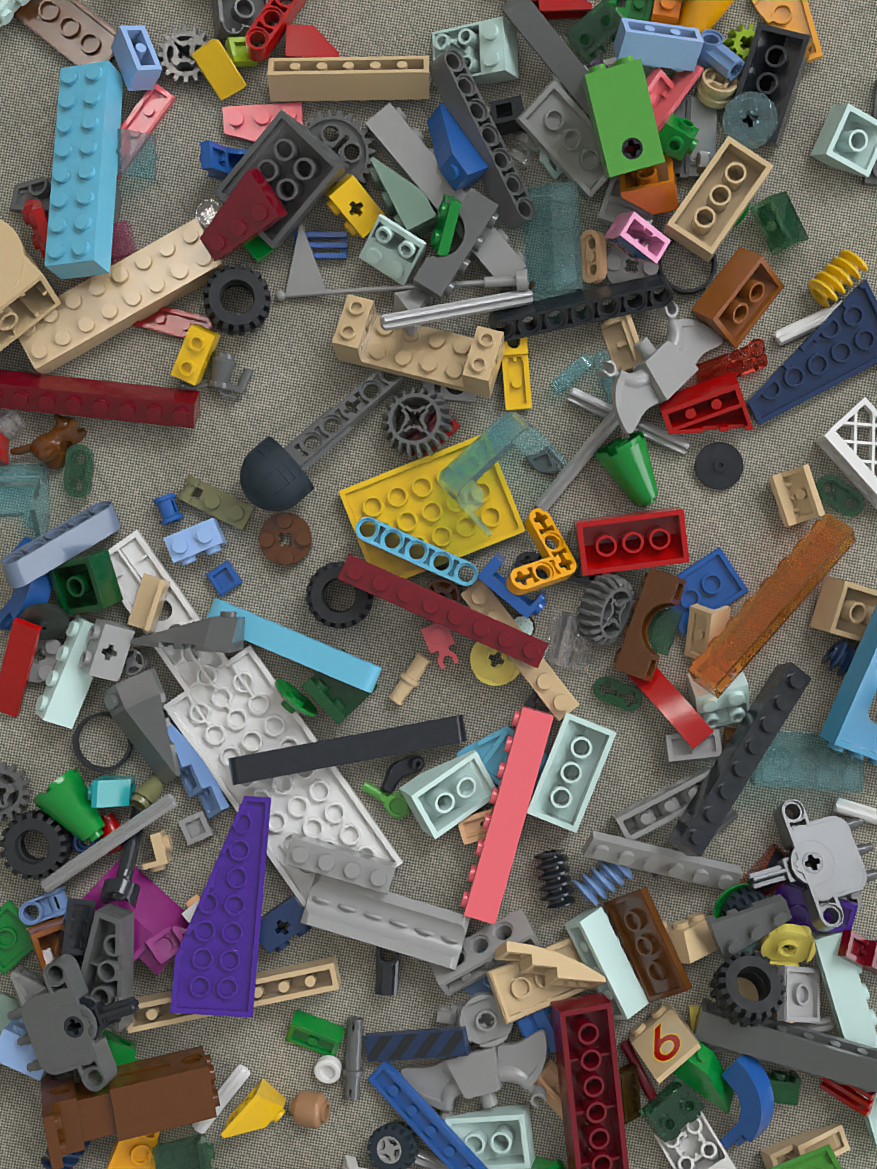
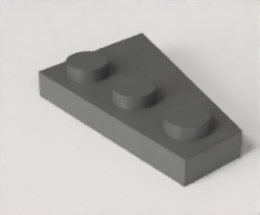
M778 894L751 903L747 909L737 911L735 908L726 911V916L717 919L714 916L705 918L719 954L724 960H727L732 955L739 953L747 946L792 919L786 900Z

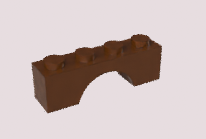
M650 567L649 572L642 579L641 587L643 589L641 595L633 604L632 612L634 614L631 623H628L624 629L623 637L625 639L622 648H619L614 658L616 665L614 669L643 680L652 681L660 656L650 645L648 638L649 625L658 612L665 608L679 605L687 583L686 580Z

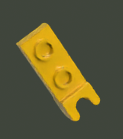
M527 337L520 338L517 348H511L508 346L507 341L505 342V352L502 359L505 411L532 409Z

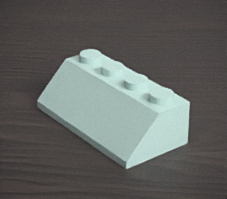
M566 712L528 806L527 813L577 833L616 732Z

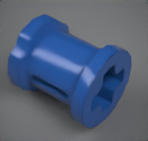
M175 493L166 494L153 500L162 518L161 526L172 524L184 518L183 514L179 513L176 505Z

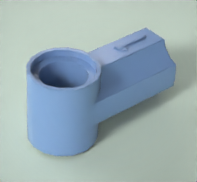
M704 30L701 32L704 43L697 64L704 67H713L729 81L736 79L743 71L745 62L723 44L724 38L721 33L715 30Z

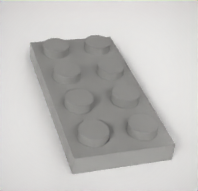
M555 80L551 81L520 114L516 121L586 198H591L608 179L604 178L591 120Z

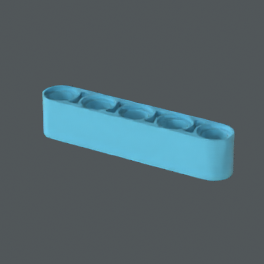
M370 517L362 518L356 524L357 536L373 546L463 586H469L477 580L478 570L471 562ZM367 522L373 523L376 528L374 535L371 537H364L361 533L362 525ZM391 533L397 534L400 537V544L396 548H388L385 544L387 535ZM415 544L424 547L425 553L421 559L416 560L410 556V548ZM439 555L446 556L449 560L448 568L443 571L437 570L434 567V559ZM464 566L470 567L474 573L472 580L464 582L458 577L459 569Z

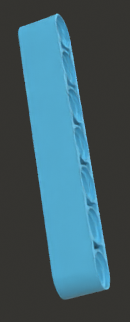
M214 598L206 618L220 616V611L237 612V617H245V641L366 692H373L382 670L381 667L228 602Z

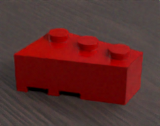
M733 371L679 390L667 401L658 404L669 434L703 433V430L718 429L722 432L736 428L754 430L739 383Z

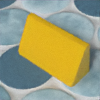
M218 39L209 40L191 54L220 101L247 86Z

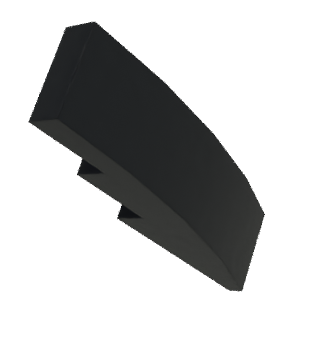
M68 898L56 958L63 954L72 955L78 962L81 970L93 924L96 901Z

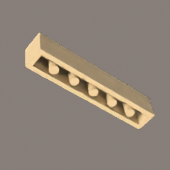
M429 56L269 58L267 77L270 102L430 99Z

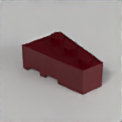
M251 168L246 171L200 237V240L214 261L225 259L288 215L259 168Z

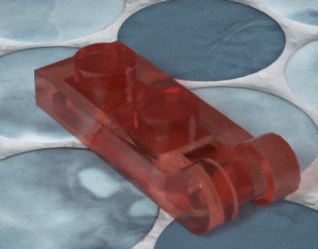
M758 338L753 339L747 346L696 364L698 370L694 373L696 384L732 371L735 377L738 378L766 367L768 360L767 355L764 353L766 349L764 341Z

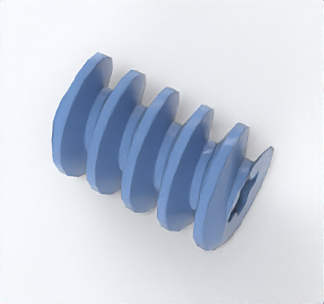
M600 860L598 861L599 871L590 867L591 877L582 873L583 883L581 884L575 879L573 882L588 903L590 901L598 905V895L604 899L608 898L606 889L613 893L616 892L615 882L621 886L625 885L623 876L630 880L634 879L629 867L614 863L606 864Z

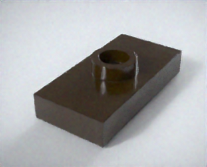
M633 1063L619 1068L624 1125L642 1116L638 1066Z

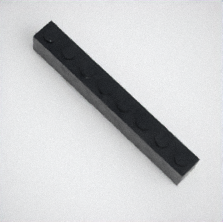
M789 662L776 665L667 838L669 843L685 855L702 856L812 678L795 664Z

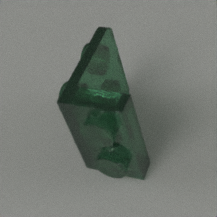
M205 1133L160 1143L153 1147L156 1169H212L211 1159H215L213 1142L207 1143Z

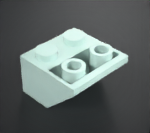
M380 214L359 258L404 286L416 273L424 258L426 242Z
M739 661L687 674L692 707L711 729L742 721L750 705L748 682Z

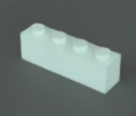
M76 615L74 621L69 623V627L66 630L67 638L56 654L57 662L54 669L47 675L45 691L36 702L35 713L42 720L70 729L73 728L94 677L80 669V657L82 652L87 649L89 643L88 633L90 627L95 624V621Z
M602 907L586 909L564 924L583 964L606 977V983L597 987L596 990L598 993L602 992L612 1002L614 1021L627 1020L649 1004L644 990L633 971L632 964L627 959L621 947V942L615 935L609 918Z

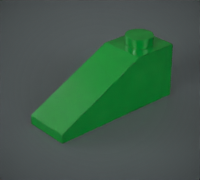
M698 1041L701 1048L672 1073L722 1111L728 1113L730 1112L735 1091L721 1076L724 1069L714 1052Z

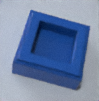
M229 560L206 574L220 597L243 583Z

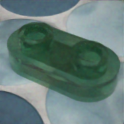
M77 444L70 447L66 453L64 488L70 496L83 498L90 494L93 487L94 454L90 448ZM80 454L85 455L83 463H78L77 457ZM82 480L84 486L82 489L78 490L76 488V482Z
M832 474L824 475L815 482L820 500L841 515L853 517L863 511L865 501L862 494L837 476ZM826 483L831 486L830 493H826L823 490V486ZM847 499L853 502V506L850 509L845 506Z

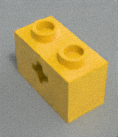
M347 174L324 195L328 199L327 207L335 216L338 214L342 216L346 221L343 226L352 236L357 235L364 238L371 232L380 214L387 217L354 175ZM351 202L357 204L355 208L358 212H349L352 209L349 205Z
M199 324L190 325L170 375L192 385L202 383L221 334Z

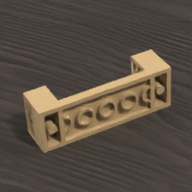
M348 294L332 340L337 360L488 398L491 397L505 352L504 332L477 326L474 338L422 325L413 337L407 335L403 328L385 331L381 328V315H378L376 312L374 300Z

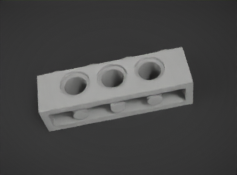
M705 766L613 814L624 838L635 840L681 816L711 768Z
M522 908L508 913L505 918L497 921L495 924L485 926L474 935L465 937L458 963L461 961L463 963L456 966V970L429 962L439 986L447 996L487 976L486 971L510 962L495 960V948L505 941L537 947L541 946Z

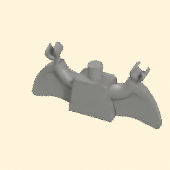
M674 302L665 307L657 308L658 315L662 318H667L669 322L666 324L668 330L667 340L654 347L649 339L644 337L633 346L642 357L633 367V373H628L621 369L617 371L616 364L611 360L599 362L604 367V370L595 371L596 376L599 378L613 377L611 386L613 409L617 421L626 435L631 434L635 430L639 420L648 408L667 401L698 370L696 363L704 353L723 343V338L703 323L692 319L676 320L675 316L678 314L679 307Z
M541 1029L515 1043H501L489 1048L481 1047L480 1044L471 1045L468 1056L447 1057L429 1066H404L401 1069V1075L429 1105L442 1110L439 1116L444 1121L446 1117L454 1116L450 1110H453L455 1098L461 1094L466 1099L479 1096L484 1109L497 1105L498 1101L495 1092L501 1090L504 1082H513L518 1084L524 1091L528 1090L532 1106L538 1108L539 1101L536 1096H541L547 1101L544 1087L534 1086L546 1061L547 1035Z

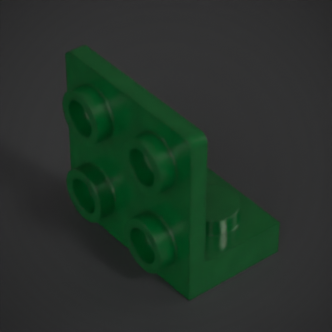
M319 671L302 685L338 725L372 694ZM375 684L373 692L378 688L377 684Z

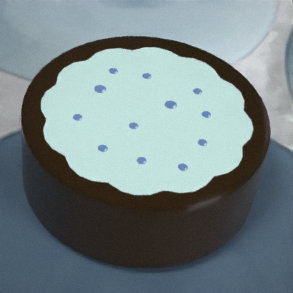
M522 614L514 616L513 619L521 630L533 636L535 632L533 619L530 616L527 619Z

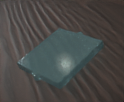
M123 128L117 129L118 149H116V153L118 154V174L156 180V160H158L156 155V135Z

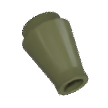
M154 773L132 792L130 802L138 810H145L158 800L165 784Z

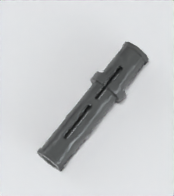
M356 1016L347 1017L346 1064L342 1075L345 1076L343 1099L349 1101V1097H351V1101L360 1100V1081L364 1073V1069L361 1068L363 1017H358V1019H356Z

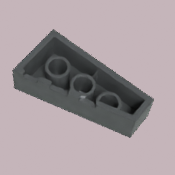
M111 903L95 911L81 968V973L88 989L87 996L93 997L98 1001L103 1000L105 1005L133 996L134 912ZM133 1014L112 1020V1024L107 1028L120 1032L133 1023Z

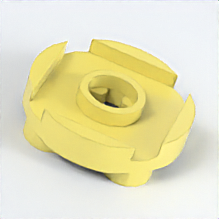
M476 642L471 649L470 663L471 669L480 681L487 685L499 686L511 682L518 676L520 671L507 655L501 654L500 658L504 660L502 665L491 666L490 654L495 655L499 651Z
M783 924L763 936L760 941L761 954L763 957L767 956L771 959L769 963L772 966L776 964L799 967V962L806 960V963L813 959L816 952L814 937L810 927L806 925Z

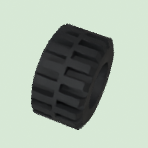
M235 264V267L223 266V270L219 271L218 269L214 272L212 278L209 277L207 286L204 287L203 301L206 315L209 317L212 325H216L217 329L221 332H228V335L234 336V334H239V336H244L246 332L253 333L258 326L261 327L264 324L265 318L269 315L271 294L266 280L261 278V274L258 271H252V267L246 265V268H243L241 264ZM232 287L245 288L252 294L253 305L245 313L232 314L222 306L221 297L223 293Z
M331 562L320 567L309 579L310 583L306 588V603L309 605L310 613L315 616L318 622L335 629L348 628L358 624L365 619L373 606L374 595L354 587L356 599L349 609L336 611L326 603L325 590L332 581L338 580L337 578L345 562Z
M35 809L16 817L7 824L8 828L4 829L1 834L4 839L0 840V847H3L4 850L0 852V856L7 859L4 865L6 868L12 866L14 869L11 873L16 876L22 874V879L26 880L30 877L33 880H39L42 877L50 876V874L68 861V855L73 850V847L70 846L73 836H69L67 829L41 809L37 811ZM29 830H38L47 837L49 842L47 857L36 858L29 854L24 842L25 835Z
M743 951L741 954L736 953L728 958L713 974L714 978L710 982V987L714 988L710 992V997L716 1000L713 1006L715 1009L720 1008L722 1013L719 1015L723 1019L729 1017V1023L733 1025L740 1022V1027L746 1028L749 1024L751 1027L762 1024L776 1013L784 1002L785 997L782 994L786 992V986L781 985L784 977L782 974L778 975L777 970L779 968L776 964L772 966L769 963L771 959L767 956L763 959L760 958L761 953L754 952L752 955H750L749 951ZM737 977L748 979L754 984L758 992L757 1002L750 1001L741 995L736 984Z

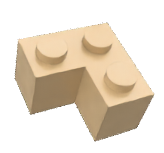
M703 912L692 913L688 915L687 920L675 921L672 924H667L666 920H662L681 963L691 964L718 950L705 918L710 916H704Z

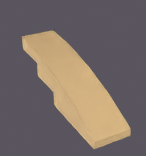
M505 941L495 948V960L520 962V973L545 975L546 986L594 990L606 983L605 976L583 963L551 950L511 941Z

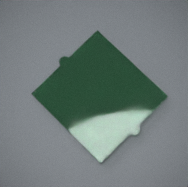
M668 607L658 612L649 625L648 638L651 647L656 653L665 656L669 655L683 612Z

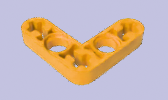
M540 508L533 509L525 519V527L543 559L515 568L506 579V586L515 595H524L567 580L577 568L576 561L553 519L547 511H543ZM545 539L554 541L556 549L547 547ZM536 569L545 571L547 579L539 578L535 572ZM528 576V579L525 581L524 584H522L521 582L517 583L515 581V579H517L518 581L524 580Z

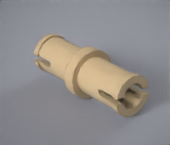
M417 652L405 672L402 671L400 674L401 679L388 697L395 703L403 706L404 701L414 686L418 687L420 684L418 680L432 661Z

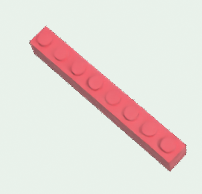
M521 705L520 711L515 710L511 726H515L513 737L508 736L505 743L504 751L508 752L505 763L500 762L496 776L501 778L498 789L494 787L492 789L489 803L493 804L491 814H485L482 829L486 830L483 840L479 839L477 842L475 855L479 857L476 866L471 865L467 878V881L471 882L469 892H463L460 907H464V916L491 924L496 923L554 715L523 705Z

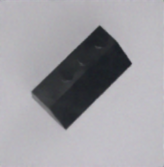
M758 23L724 129L726 132L753 143L779 149L813 45L811 35Z

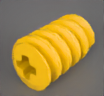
M841 250L838 257L831 259V264L825 265L823 271L816 274L815 279L813 278L808 281V289L811 295L825 308H830L827 299L833 302L838 300L835 292L841 295L845 294L846 291L843 284L847 287L853 286L851 277L855 280L861 279L858 270L867 273L869 270L866 263L849 250Z

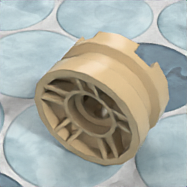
M713 67L707 68L703 72L697 87V98L711 108L722 109L728 107L736 92L738 79L729 81Z

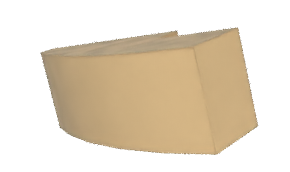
M838 1123L787 1138L760 1150L765 1168L769 1169L828 1144L831 1146L836 1157L851 1149L843 1126Z

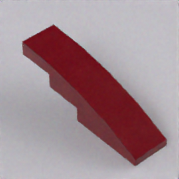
M843 930L837 956L877 975V940H868L852 930Z

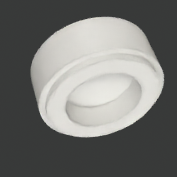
M324 1055L316 1062L315 1076L323 1083H334L340 1077L342 1065L336 1057Z

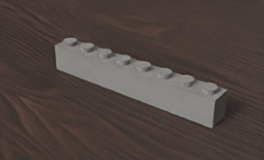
M389 102L365 123L366 128L369 129L368 133L406 179L425 193L436 214H438L443 194L452 195L462 203L469 190L467 188L464 190H453L439 170L434 148H427L423 143L425 139L416 127L411 129L406 123L408 120L407 116L399 107L394 108ZM457 220L454 236L462 243L464 232L460 222ZM493 227L491 230L487 228L482 236L485 238L483 245L478 252L473 250L471 256L489 277L516 275V269H526L527 267L525 265V262H527L526 258L518 249L514 251L508 244L510 240L502 229L496 230Z

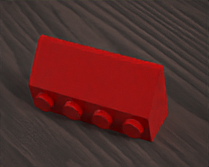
M679 506L573 520L582 576L690 562L684 509Z

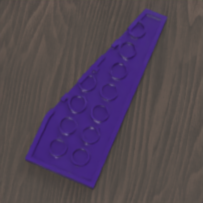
M244 796L175 956L170 1013L253 1018L271 798Z

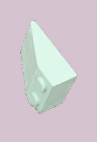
M472 750L419 774L400 787L399 790L422 830L432 838L437 839L488 803L493 787L496 788L477 751Z
M529 1104L500 1106L445 1118L447 1125L488 1169H531L535 1160Z

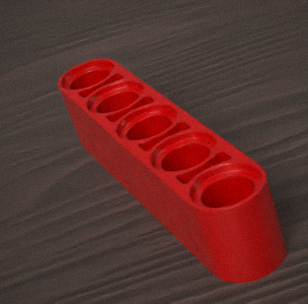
M268 0L245 36L247 55L252 61L262 62L271 55L286 32V24L293 22L307 0ZM283 1H291L292 3H291V4H288V5H284V4H282L281 2H283ZM271 21L278 23L274 26L267 25V23ZM256 42L264 44L261 47L253 46V44Z

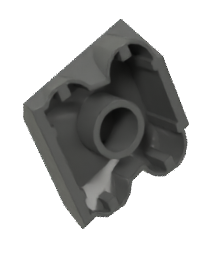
M212 0L214 37L218 40H224L228 37H245L268 0ZM272 21L268 22L267 25L272 26Z

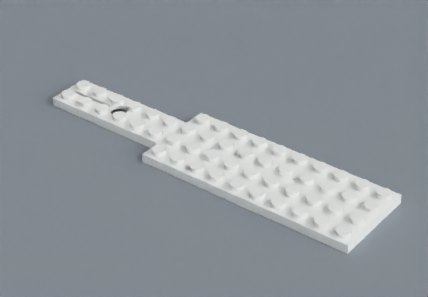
M139 530L134 531L108 550L123 597L121 601L130 614L144 573L171 581L165 600L170 603L172 614L167 620H158L155 632L148 633L142 629L145 635L201 620ZM169 645V647H154L184 689V692L163 707L183 736L202 758L235 810L238 812L244 796L271 798L267 855L304 908L316 873L284 864L291 837L294 833L397 863L396 867L403 863L401 857L337 766L243 784H232L228 758L318 741L298 711L291 714L281 705L283 698L275 686L276 679L252 645H249L231 659L221 652L174 649L173 645Z

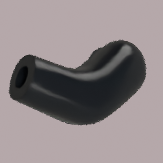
M414 754L392 763L386 771L381 790L393 794L397 784L404 776L419 772L424 768V759L420 755Z

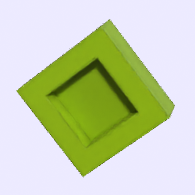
M245 37L227 38L225 42L227 53L235 67H253L257 65L258 62L252 61L247 55Z

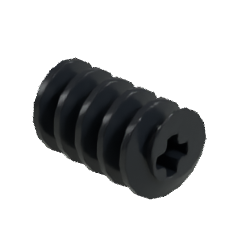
M564 849L548 850L534 855V859L542 860V863L535 867L536 870L544 871V874L538 876L537 879L546 881V884L539 887V890L548 893L541 898V901L549 902V905L546 907L549 909L569 906L575 902V898L569 896L573 892V887L566 885L572 879L571 876L565 874L570 870L569 865L562 864L568 860V856L561 853L565 851Z

